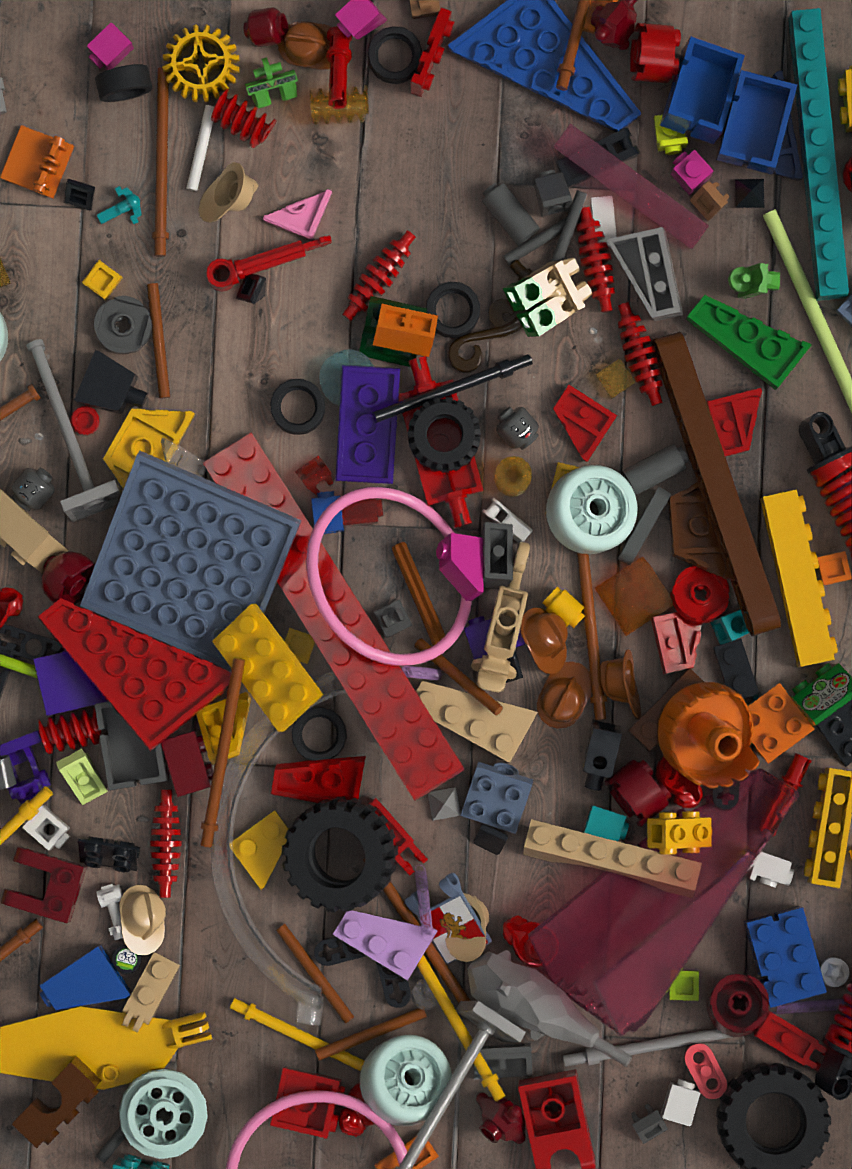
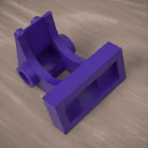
M39 730L0 745V756L9 755L16 779V785L8 788L12 800L17 798L21 805L26 800H31L45 786L51 785L46 770H40L32 746L42 743ZM29 760L34 777L20 782L15 765Z

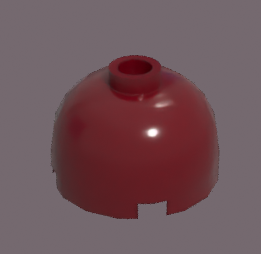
M74 551L51 556L43 566L41 587L44 594L53 604L62 598L75 605L84 596L79 594V592L89 583L95 564L82 553Z

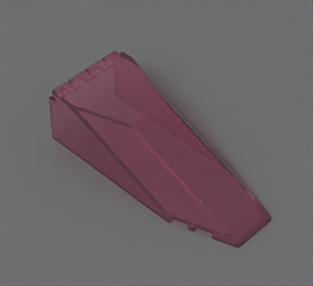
M760 768L748 774L745 779L740 781L739 801L734 809L721 811L715 807L711 794L704 797L706 804L692 811H699L700 817H711L712 847H700V853H682V848L677 849V854H669L702 863L693 898L666 892L642 881L604 871L528 934L550 981L557 984L573 1002L600 1022L606 1024L607 1027L619 1036H623L629 1031L634 1033L647 1022L692 958L799 798L798 790ZM728 792L717 799H722V804L728 805L729 800H734V796H730ZM684 808L676 812L677 817H682V811L686 810ZM647 837L636 845L637 847L659 852V849L647 848Z

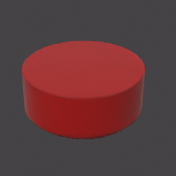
M81 406L72 413L71 425L78 434L84 436L91 435L98 430L100 417L92 407Z

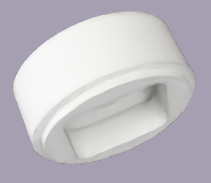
M830 957L821 963L820 969L826 985L839 987L848 980L849 968L843 960Z

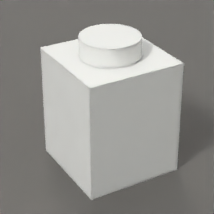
M678 1079L677 1083L670 1081L661 1111L663 1119L691 1127L700 1096L699 1090L694 1089L695 1083Z

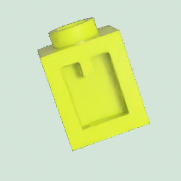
M663 115L654 116L658 152L665 151L666 155L681 153L682 149L688 145V138L685 133L682 134L660 126Z

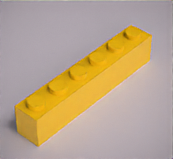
M797 490L764 496L760 499L797 668L835 660L834 654L838 653L835 637H830L828 625H831V617L828 608H823L821 597H825V590L822 580H817L815 569L819 568L816 552H811L809 541L812 540V532L809 523H804L802 515L803 512H806L803 495L798 496Z

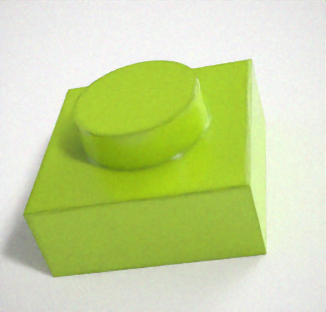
M669 970V1000L699 1001V971Z

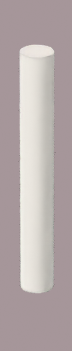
M205 105L186 189L191 191L198 190L213 126L211 116L214 106Z

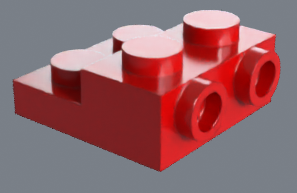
M283 1067L276 1100L287 1095L305 1091H331L344 1094L346 1087L340 1086L342 1079ZM321 1102L304 1103L286 1108L274 1114L270 1126L327 1139L330 1132H336L339 1115L334 1114L336 1104Z

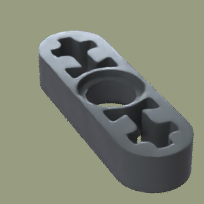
M658 487L620 553L618 560L631 566L671 496L670 492Z

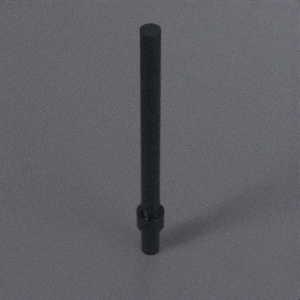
M529 354L510 361L508 359L499 361L492 368L372 412L373 420L377 423L418 408L427 401H433L434 398L440 397L442 399L498 377L501 379L513 375L514 371L532 365V358Z

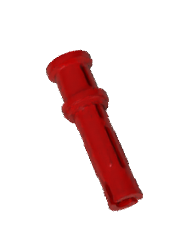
M334 26L327 31L329 49L326 52V58L330 63L328 105L332 106L333 109H342L347 105V65L352 59L349 43L352 41L353 35L351 34L347 38L338 26Z

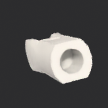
M493 497L491 505L481 512L493 523H501L495 517L501 510L504 511L507 517L502 523L513 524V539L517 543L524 542L533 529Z

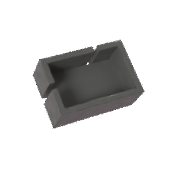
M109 702L95 704L98 729L108 731V735L100 736L108 791L138 786L137 780H140V785L169 781L162 744L160 743L150 751Z

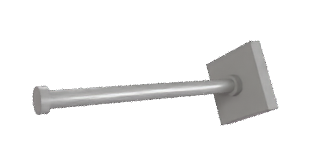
M38 339L26 345L27 349L33 354L83 488L82 493L60 501L64 512L72 522L117 506L123 491L115 480L94 487L43 351L45 346L43 340Z
M460 1001L456 1008L457 1013L477 1025L479 1030L400 1166H395L394 1169H412L488 1036H493L501 1042H521L526 1033L525 1031L479 1001Z

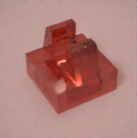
M319 455L295 471L305 487L315 495L320 493L317 484L322 480H325L329 486L333 484L332 473Z

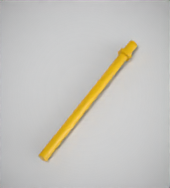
M423 955L417 967L467 1051L473 1039L426 957ZM479 1052L473 1064L483 1079L481 1084L484 1088H488L496 1102L505 1097V1094L497 1082L499 1080L497 1074L492 1073L481 1052Z
M234 998L230 1009L244 1015V1019L249 1021L251 1018L315 1050L329 1044L257 1009V1005L253 1003L249 1005ZM346 1051L330 1056L360 1072L365 1060Z

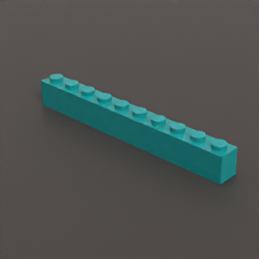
M821 8L794 10L788 18L794 84H797L795 94L815 296L817 301L844 299L849 294Z

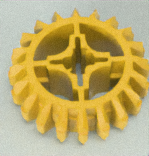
M195 24L193 25L194 33L189 34L188 29L183 28L182 31L185 37L181 39L179 35H173V39L177 44L167 43L166 48L172 54H163V60L169 63L163 65L162 68L164 72L170 73L166 76L167 83L175 82L172 86L174 92L183 88L182 98L186 99L191 92L193 102L198 101L199 95H203L204 102H209L208 94L213 93L214 97L219 99L218 89L221 88L223 91L229 89L225 83L226 81L235 84L236 78L230 73H239V66L233 63L239 62L240 57L239 55L232 54L237 50L235 44L227 45L230 41L229 35H224L220 38L221 30L219 28H216L210 34L209 25H205L203 32H200L198 25ZM203 43L216 46L224 56L206 53ZM194 44L193 54L188 58H183L182 62H178L182 52ZM199 51L201 52L202 58H204L205 63H208L205 64V68H203V76L201 74V70L198 68V65L194 64L198 63L197 59H200ZM219 65H224L221 74L214 81L208 83L210 72L218 69ZM185 70L186 73L196 74L200 85L188 82L178 71Z

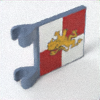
M455 873L448 874L439 882L441 890L450 898L429 909L431 910L432 927L438 930L432 941L446 964L457 959L447 949L445 938L458 937L467 940L473 937H486V945L492 942L487 931L485 936L481 922L464 896L459 878ZM416 891L405 899V904L420 920L419 898Z

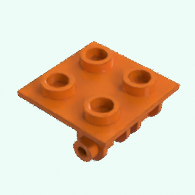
M21 125L0 178L54 199L74 145L65 142L64 139L58 136L51 137Z
M780 683L748 706L754 726L751 742L756 747L755 749L768 764L815 730Z

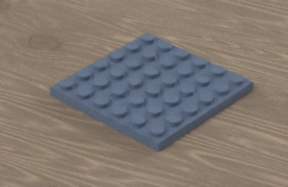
M139 451L80 606L231 671L232 668L212 641L250 604H257L261 611L265 613L302 520Z

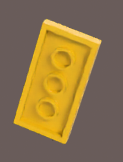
M250 604L212 641L231 668L234 658L245 659L241 682L278 732H284L323 695L257 604Z

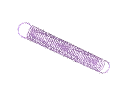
M404 666L402 668L405 676L409 678L439 680L444 675L439 669Z
M416 871L415 878L420 906L421 931L423 933L425 932L424 930L428 932L431 930L432 935L433 927L432 919L430 918L431 910H429L430 902H428L426 871Z
M828 999L824 1000V1004L823 1000H821V1003L820 1000H818V1003L817 1000L815 1003L814 1001H803L802 1006L801 1001L799 1005L798 1002H796V1005L795 1002L793 1004L791 1002L790 1004H783L782 1013H787L788 1006V1013L790 1014L795 1012L804 1013L806 1012L807 1004V1012L829 1011L832 1004V1010L835 1011L838 1010V1005L844 1003V1001L842 1002V999L840 1001L839 999L837 1001L836 999L834 1001L833 999L831 1001ZM780 1005V1008L777 1006L776 1014H782V1005Z

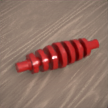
M583 207L580 213L581 224L577 225V232H584V235L578 237V244L586 243L587 245L579 248V255L589 254V256L581 259L580 264L582 267H592L584 270L583 273L585 277H594L587 284L589 288L597 289L592 292L591 296L599 301L601 312L606 313L613 311L610 298L615 294V288H608L607 286L614 283V276H605V274L613 271V265H603V263L612 260L611 253L600 254V252L609 249L607 242L598 243V240L605 238L603 231H595V229L601 227L600 222L592 218L590 207Z
M407 230L400 240L396 241L393 239L389 243L393 248L392 250L385 247L381 251L386 257L385 259L379 256L373 259V262L379 266L378 268L371 264L365 267V270L372 276L368 277L362 273L359 280L365 285L362 287L356 283L353 289L358 294L355 296L350 293L347 297L350 301L349 306L342 315L349 321H352L358 312H366L368 310V306L365 303L370 301L371 296H374L372 295L373 292L380 296L386 292L380 286V283L388 288L392 286L393 282L387 277V274L397 278L399 272L394 268V265L403 268L405 262L400 257L409 258L411 254L409 246L416 238L411 232Z
M629 302L618 305L622 318L617 323L618 328L625 327L626 331L620 333L621 340L628 338L630 340L624 343L622 348L623 351L633 349L632 353L624 356L626 362L637 361L636 364L629 366L631 373L637 371L641 373L634 377L636 383L644 382V386L639 387L641 393H646L649 396L652 406L663 403L659 393L663 382L662 380L655 381V377L661 375L660 369H651L652 366L658 364V358H647V356L656 353L655 347L644 348L643 345L652 342L650 336L640 337V334L647 331L644 325L638 327L636 323L642 321L640 316L632 313Z
M161 790L160 803L154 806V811L160 812V817H153L152 823H160V829H151V835H160V840H150V846L160 847V852H150L151 858H160V863L152 864V870H160V875H153V881L159 884V898H171V884L177 882L178 877L177 875H171V870H179V864H171V859L180 858L181 852H171V848L182 847V841L172 840V835H181V829H172V823H180L179 817H172V812H179L178 806H174V803H172V790Z

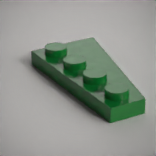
M706 295L702 297L686 317L688 322L774 390H777L812 346V344L806 341L801 342L790 337V334L780 329L777 331L754 317L749 318L739 313L737 309Z

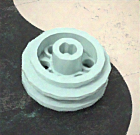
M166 1068L148 1071L134 1079L123 1093L119 1108L121 1129L129 1143L142 1154L159 1159L178 1157L193 1148L203 1135L208 1118L206 1100L197 1084L182 1072ZM158 1087L162 1090L161 1097L153 1098L151 1096L153 1088ZM175 1092H182L184 1095L183 1100L179 1103L173 1101L172 1097ZM144 1104L147 1106V1113L145 1115L137 1114L136 1108L138 1105ZM165 1108L166 1111H172V1116L167 1122H163L161 1118L156 1119V1113L159 1109ZM184 1112L189 1113L191 1116L188 1123H181L179 1120L180 1115ZM147 1125L154 1127V1133L151 1136H146L143 1133V1129ZM171 1129L174 1130L176 1137L167 1140L165 1132Z

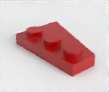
M441 8L428 38L427 51L424 50L419 60L418 74L414 73L411 79V94L422 97L424 90L430 91L435 77L434 74H431L434 63L440 64L445 51L441 44L444 36L450 37L455 24L451 20L452 11Z
M366 756L276 764L271 794L315 803L325 799L331 800L335 797H345L347 800L352 798L359 799Z

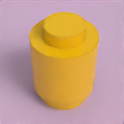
M558 586L542 602L547 607L546 611L560 616L567 627L570 625L574 629L585 617L582 613L585 607L567 590L564 589L562 591Z

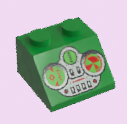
M828 662L815 672L818 676L810 683L805 679L792 689L794 695L791 696L792 700L812 726L818 725L852 700V677L839 663L831 666Z

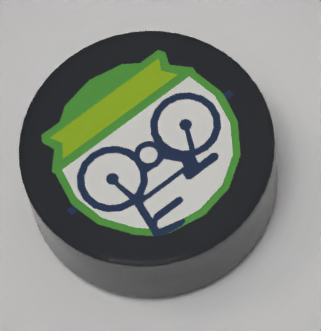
M124 944L114 951L112 962L117 971L129 974L140 967L142 955L131 952Z

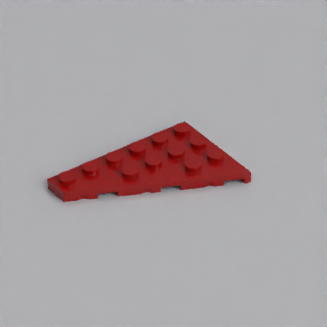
M62 598L38 616L42 624L150 751L229 687L230 671L213 665V663L207 660L199 659L179 648L157 641L151 636L136 632L134 629L116 621L94 614L88 609L75 606L74 603Z

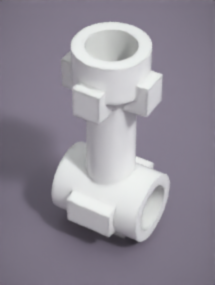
M110 884L101 887V890L96 891L101 908L108 907L113 927L109 928L110 935H113L114 939L118 940L123 938L118 903L123 893L119 884Z

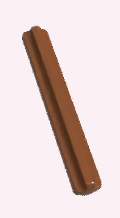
M400 542L392 547L393 554L432 645H435L444 638V630L407 544Z

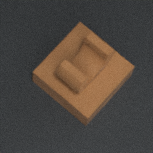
M409 0L412 19L435 16L440 11L439 0Z
M708 181L690 199V202L707 221L715 217L728 203L729 195L725 194L722 196L716 189L719 186L718 182L712 184Z

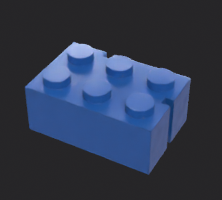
M690 36L682 49L678 74L674 76L660 126L682 134L686 130H690L691 137L714 144L723 132L745 55Z
M741 70L716 160L737 166H742L743 162H748V169L772 175L776 169L797 84Z
M796 906L774 912L775 918L778 919L776 921H773V917L769 914L743 921L758 975L768 977V980L762 979L760 982L768 993L770 1008L827 993L803 907Z

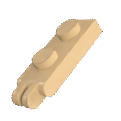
M155 952L153 953L122 1011L127 1014L122 1025L128 1027L133 1017L137 1019L132 1029L133 1031L138 1033L143 1023L149 1025L180 965Z

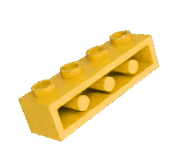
M825 768V772H820L817 790L822 791L820 802L816 801L814 804L813 819H817L815 831L811 830L809 835L808 847L812 848L811 859H806L804 876L808 877V883L840 888L852 817V771Z

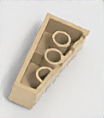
M425 681L420 683L416 691L436 723L508 763L511 762L538 713L497 701L503 706V710L499 715L495 716L471 694Z

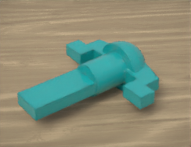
M121 186L116 187L115 190L118 196L124 194L126 199L97 214L100 223L103 224L131 209L134 215L130 216L133 224L138 223V217L142 216L140 198L128 187L124 189Z

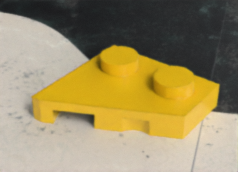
M248 692L239 694L228 759L240 755L251 703V697ZM226 699L205 706L196 714L208 758L212 765L215 764Z
M275 810L228 844L260 889L266 886L282 854V846L287 842L285 835L289 828Z

